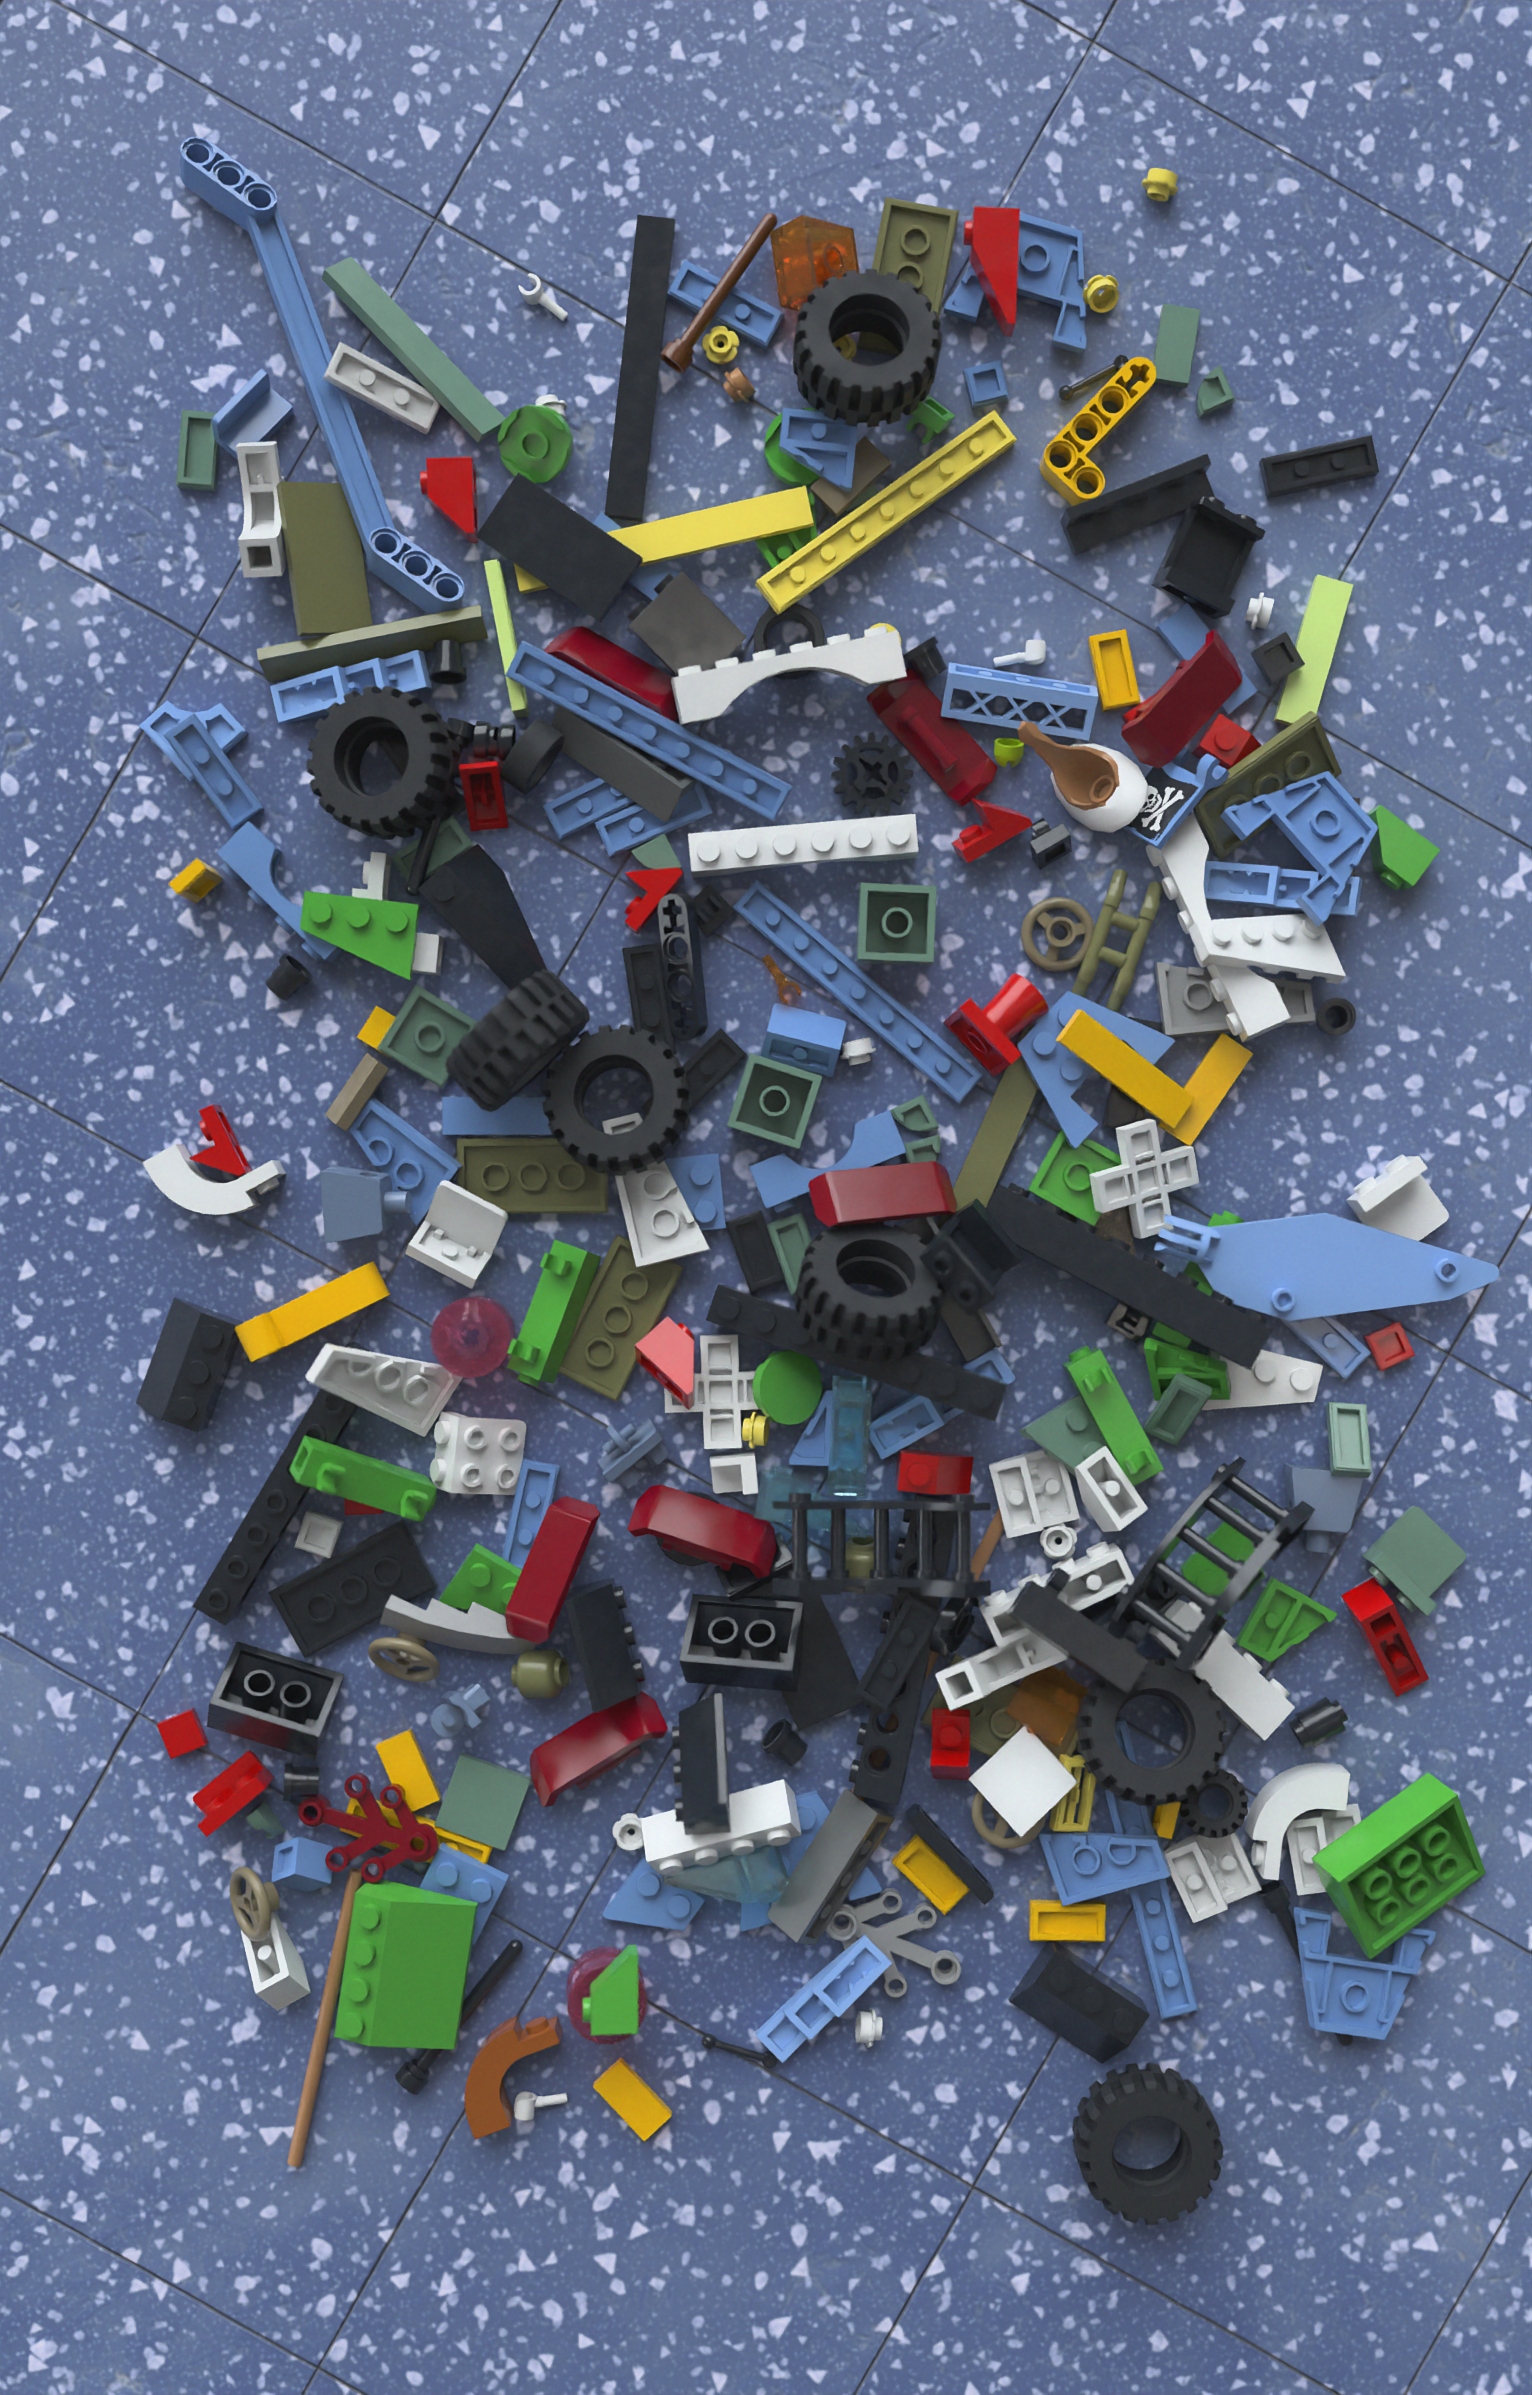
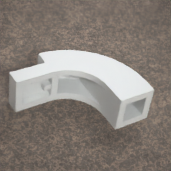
M277 441L238 443L236 450L244 500V526L242 534L238 539L244 578L282 576L286 568L287 557L276 486L280 482H285L284 476H281Z
M371 852L370 861H365L363 866V884H368L367 890L352 888V897L388 901L392 862L388 854ZM417 933L413 972L441 976L443 937L436 934Z
M175 1144L142 1162L153 1182L169 1199L194 1212L212 1215L235 1214L260 1206L261 1204L254 1191L257 1190L261 1195L280 1185L278 1178L286 1174L280 1161L271 1160L237 1180L228 1183L216 1182L206 1177L197 1168L194 1161L189 1159L191 1155L183 1144Z
M1031 1633L1004 1647L998 1648L996 1645L936 1673L935 1676L949 1709L952 1710L980 1699L992 1691L1022 1677L1067 1660L1069 1657L1036 1634Z
M1308 1763L1295 1766L1271 1779L1258 1793L1248 1812L1245 1831L1252 1840H1258V1843H1253L1251 1860L1252 1865L1256 1866L1263 1879L1279 1880L1283 1837L1287 1827L1297 1816L1313 1809L1346 1811L1350 1773L1341 1764Z

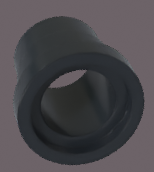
M935 636L903 655L906 662L910 661L923 683L948 668L936 647V644L939 642Z
M441 640L434 643L433 666L429 668V679L431 681L444 685L460 684L466 681L467 670L463 667L461 643L453 640Z
M284 953L279 958L280 964L272 972V975L266 980L265 984L275 995L287 1001L303 984L308 985L313 976L297 959Z
M1332 998L1325 1001L1319 1007L1315 1016V1022L1317 1027L1326 1034L1339 1036L1346 1034L1353 1028L1356 1022V1012L1353 1005L1346 999ZM1329 1008L1335 1009L1340 1015V1023L1336 1028L1329 1026L1325 1020V1014Z
M781 1719L765 1734L761 1742V1749L767 1754L773 1753L787 1765L793 1766L803 1757L808 1745L791 1729L792 1725L786 1719Z
M285 1762L283 1801H291V1797L318 1796L319 1767L293 1766V1762Z

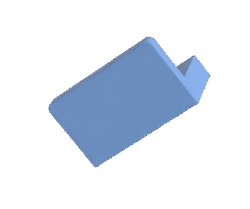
M260 369L211 419L214 440L237 460L236 446L238 443L267 442L294 414L293 406L270 387L269 375L266 371Z
M775 1003L761 1057L802 1070L833 1077L846 1022Z

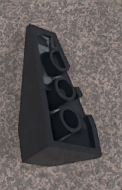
M479 844L447 862L417 889L511 991L536 972L541 970L548 971L504 871Z

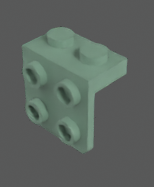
M1411 1506L1362 1557L1372 1566L1368 1571L1384 1587L1390 1583L1399 1592L1395 1598L1409 1612L1412 1613L1417 1609L1428 1616L1438 1606L1429 1596L1465 1561L1466 1553L1421 1508Z

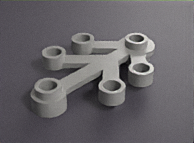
M894 1888L884 1889L878 1899L855 1908L848 1903L842 1902L825 1929L830 1938L842 1942L845 1950L857 1941L856 1937L861 1938L863 1935H866L891 1960L892 1964L883 1972L885 1990L891 1997H901L907 1990L906 1978L898 1971L891 1952L930 1968L933 1978L940 1984H952L960 1976V1962L952 1951L940 1950L935 1953L898 1937L918 1928H931L937 1919L935 1909L931 1904L926 1902L920 1903L915 1907L913 1913L879 1927L864 1923V1921L884 1912L895 1914L901 1909L902 1898L900 1893ZM887 1896H895L898 1901L894 1906H887L884 1904V1899ZM923 1910H928L932 1913L931 1918L927 1921H922L918 1918L919 1913ZM840 1915H844L849 1919L848 1923L844 1926H838L834 1922ZM943 1959L951 1961V1966L946 1970L938 1967V1963ZM899 1979L902 1981V1986L899 1989H891L889 1987L890 1981Z

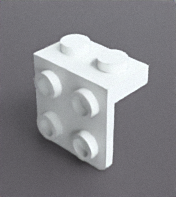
M1398 1156L1384 1167L1386 1172L1376 1179L1372 1176L1358 1184L1354 1188L1356 1193L1346 1199L1362 1224L1416 1241H1420L1449 1218L1448 1211L1421 1175L1428 1168L1419 1156Z
M443 1180L436 1189L425 1221L408 1244L405 1254L472 1289L491 1260L507 1222L508 1214L496 1205L475 1196L462 1187Z
M441 1411L439 1421L434 1429L436 1451L435 1458L430 1465L432 1483L436 1488L449 1493L515 1495L523 1460L526 1424L516 1419L476 1418L455 1412Z

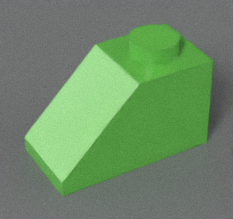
M1378 805L1367 814L1378 826L1370 842L1373 869L1381 874L1379 878L1385 885L1394 890L1400 888L1404 891L1415 885L1440 849L1382 805Z
M628 1945L590 1984V1998H583V2022H590L591 2035L638 2034V1952L636 1945Z

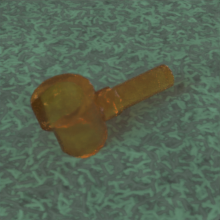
M768 954L763 957V962L778 985V998L789 1004L783 996V989L788 985H792L798 996H801L799 985L787 980L771 955Z

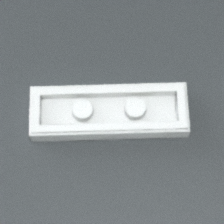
M339 342L323 377L327 382L424 434L429 432L441 405L426 388L342 342Z

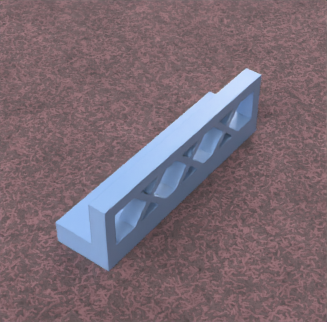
M949 662L940 716L1015 729L1020 727L1022 721L1035 723L1042 733L1089 741L1098 693L1096 686ZM953 688L970 691L977 702L965 710L950 707ZM977 692L986 693L987 695L981 698ZM997 695L1007 697L1014 707L1002 716L992 714L985 704ZM1015 698L1022 699L1024 701L1018 704ZM1033 702H1041L1046 705L1051 714L1039 722L1031 721L1023 709ZM1052 704L1059 705L1061 707L1055 710ZM981 707L985 713L977 712L975 710ZM1071 708L1086 710L1082 729L1066 726L1060 715ZM1018 713L1022 719L1013 718V716ZM1055 719L1059 725L1050 724V722Z

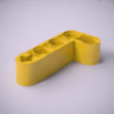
M1135 357L1129 360L1046 447L1040 461V473L1072 506L1101 495L1105 486V478L1101 470L1089 459V456L1149 394L1157 375L1156 368L1149 359ZM1138 376L1142 378L1143 381L1136 382L1128 393L1126 388L1130 379L1134 380ZM1105 401L1114 402L1119 407V412L1108 413L1102 407V403ZM1087 428L1093 434V439L1088 441L1080 439L1076 434V430ZM1061 455L1066 459L1068 465L1063 468H1057L1052 465L1049 457ZM1088 481L1094 487L1095 492L1083 494L1077 488L1076 483Z
M372 1261L268 1313L259 1315L234 1329L252 1363L388 1297L390 1293L375 1262Z

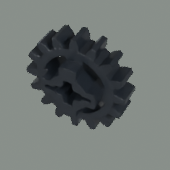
M869 733L867 742H862L861 738L857 735L853 740V748L846 744H843L841 747L845 757L834 758L833 764L841 768L838 771L831 772V779L840 781V784L834 788L835 795L842 793L846 795L842 803L844 807L852 802L855 803V814L857 815L861 813L863 807L869 809L870 817L875 816L876 810L879 807L882 808L885 814H888L891 810V801L899 806L902 804L903 799L899 792L909 793L911 786L904 782V779H909L913 776V770L904 769V766L910 761V756L900 757L898 755L902 747L900 743L892 748L888 746V735H885L881 742L875 741L874 733ZM877 751L881 754L879 756L867 757L863 752ZM892 764H894L897 772L896 785L892 784L893 781L888 777V769ZM848 765L852 766L851 769L856 772V780L851 787L847 780ZM876 768L880 771L878 775L879 781L871 779L868 782L864 779L865 769L873 771ZM865 793H878L881 798L867 799L862 796Z

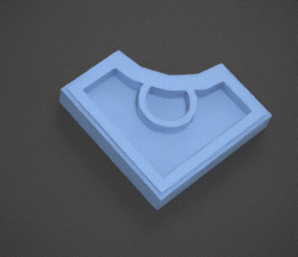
M166 701L140 727L186 778L194 783L196 779L163 736L194 713L180 710ZM221 703L208 711L195 712L224 754L230 751L248 734Z

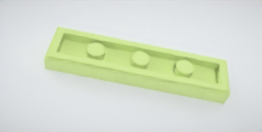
M495 559L484 561L506 675L518 648L503 569L500 562ZM506 676L511 708L515 718L528 716L530 712L525 686Z
M1318 574L1314 578L1295 644L1305 665L1286 676L1274 722L1290 726L1309 711L1317 714L1353 584Z

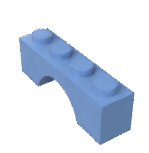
M247 821L217 852L225 861L220 867L234 881L238 882L242 878L251 887L247 892L248 895L263 909L269 904L279 914L274 920L288 934L291 935L296 931L305 940L301 946L317 962L323 957L326 961L332 963L344 950L300 929L303 906L291 903L282 893L278 883L277 869L283 852L254 824Z
M888 1110L854 1124L852 1141L847 1153L840 1161L830 1167L823 1169L805 1168L792 1161L785 1153H782L749 1168L765 1208L773 1206L777 1213L797 1205L794 1197L808 1192L811 1198L808 1183L811 1179L823 1173L868 1168L876 1164L878 1166L896 1165L901 1162L899 1155L905 1153L906 1149L891 1112Z

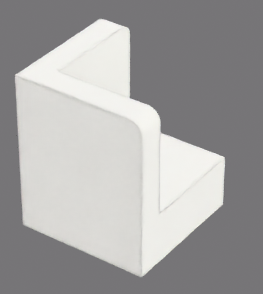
M755 1451L710 1456L714 1493L743 1491V1495L758 1493Z

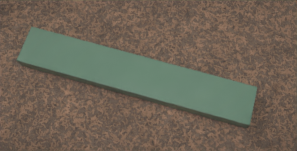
M351 256L324 270L321 279L478 443L500 430L502 422L506 418Z

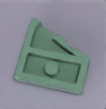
M1080 1395L1071 1397L1018 1430L1022 1437L1032 1439L1045 1449L1044 1453L1054 1461L1061 1462L1066 1470L1075 1477L1076 1466L1103 1446L1107 1447Z

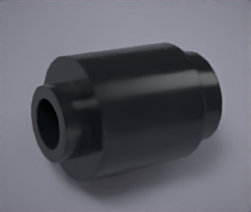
M1324 1697L1294 1714L1295 1719L1288 1723L1301 1746L1306 1749L1311 1745L1315 1748L1344 1732L1346 1728L1343 1723L1348 1720V1717L1337 1700L1330 1702L1327 1697Z

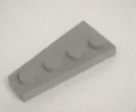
M1156 962L1154 966L1164 1035L1180 1037L1230 1032L1225 1017L1229 1013L1223 1000L1218 1002L1211 991L1209 982L1213 979L1209 971H1205L1204 968L1190 966L1184 968L1170 966L1168 963ZM1263 977L1275 984L1291 1017L1282 1026L1310 1024L1315 1021L1310 983Z

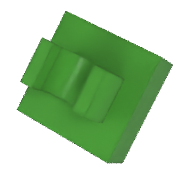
M928 395L924 401H919L918 408L911 413L914 417L908 421L906 430L911 432L918 423H923L927 428V433L923 437L922 442L926 444L933 440L936 434L946 430L955 418V415Z

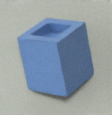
M299 1836L275 1845L271 1883L304 1892H311L330 1885L332 1871L327 1867L325 1858L333 1847Z

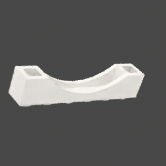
M886 626L864 630L865 637L850 640L849 634L837 635L827 638L828 645L813 648L812 641L789 646L791 653L776 656L775 649L752 654L754 661L740 664L737 657L716 661V669L702 672L700 665L678 669L679 676L672 678L671 684L680 725L683 726L718 718L744 690L763 679L784 672L802 670L829 672L848 678L864 687L903 679L907 675L898 630L887 632Z
M915 814L688 834L692 878L728 875L757 869L809 863L916 858L919 852Z
M1194 814L1188 815L1161 850L1150 844L1146 846L1150 862L1154 867L1159 865L1164 875L1162 886L1169 900L1175 899L1181 911L1177 916L1186 934L1190 933L1188 929L1195 921L1211 920L1204 892V870L1209 845ZM1196 947L1193 948L1199 965L1202 968L1207 966L1213 979L1209 984L1214 997L1218 1002L1223 1000L1229 1013L1225 1017L1230 1031L1234 1036L1239 1034L1242 1043L1284 1025L1291 1018L1273 982L1255 974L1247 967L1242 969L1202 962Z

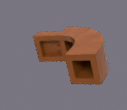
M514 2016L497 2026L482 2042L475 2054L465 2087L466 2117L474 2140L510 2127L514 2111L505 2090L504 2074L518 2059L560 2043L563 2029L558 2016L548 2020L545 2016L533 2019L525 2025L524 2029H522L518 2016Z

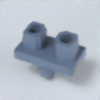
M650 1419L637 1429L632 1423H629L620 1431L614 1424H611L606 1428L611 1439L602 1446L607 1454L598 1460V1464L603 1470V1475L610 1483L615 1480L626 1489H629L641 1477L639 1470L633 1465L644 1456L652 1466H655L666 1459L669 1454L662 1443L663 1439L656 1425Z
M471 1683L460 1693L449 1690L441 1697L444 1703L447 1704L438 1706L432 1712L430 1718L431 1727L437 1735L445 1738L457 1735L463 1727L473 1729L481 1722L477 1714L492 1701L477 1683L475 1685Z

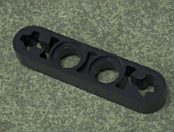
M671 893L665 895L658 904L669 1025L674 1036L680 1040L687 1041L701 1037L708 1027L697 908L695 901L687 893ZM672 906H681L682 914L673 913ZM684 926L685 930L674 932L673 927ZM678 937L684 939L688 946V952L684 958L679 957L674 949V943ZM682 975L688 977L692 984V990L688 996L682 994L678 987V980ZM692 1001L693 1006L691 1007L681 1006V1003ZM684 1019L693 1020L694 1027L685 1026Z

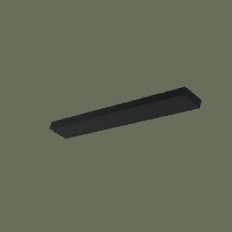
M637 215L605 515L613 519L643 522L660 354L675 232V219Z

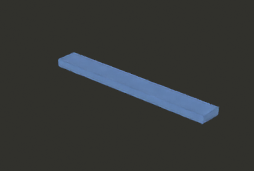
M526 641L521 642L505 675L772 821L776 820L793 786Z
M756 880L732 907L735 912L957 1104L961 1103L984 1076L759 880Z
M1125 1718L1117 1719L1115 1723L1117 1743L1124 1755L1136 1763ZM1104 1790L1114 1834L1155 1836L1147 1806L1136 1805V1803L1130 1801L1125 1802L1116 1798L1115 1794L1111 1791ZM1163 1878L1128 1888L1161 2019L1198 2011L1166 1879Z

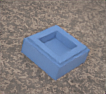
M1000 360L963 370V377L972 410L1008 401L1009 393Z

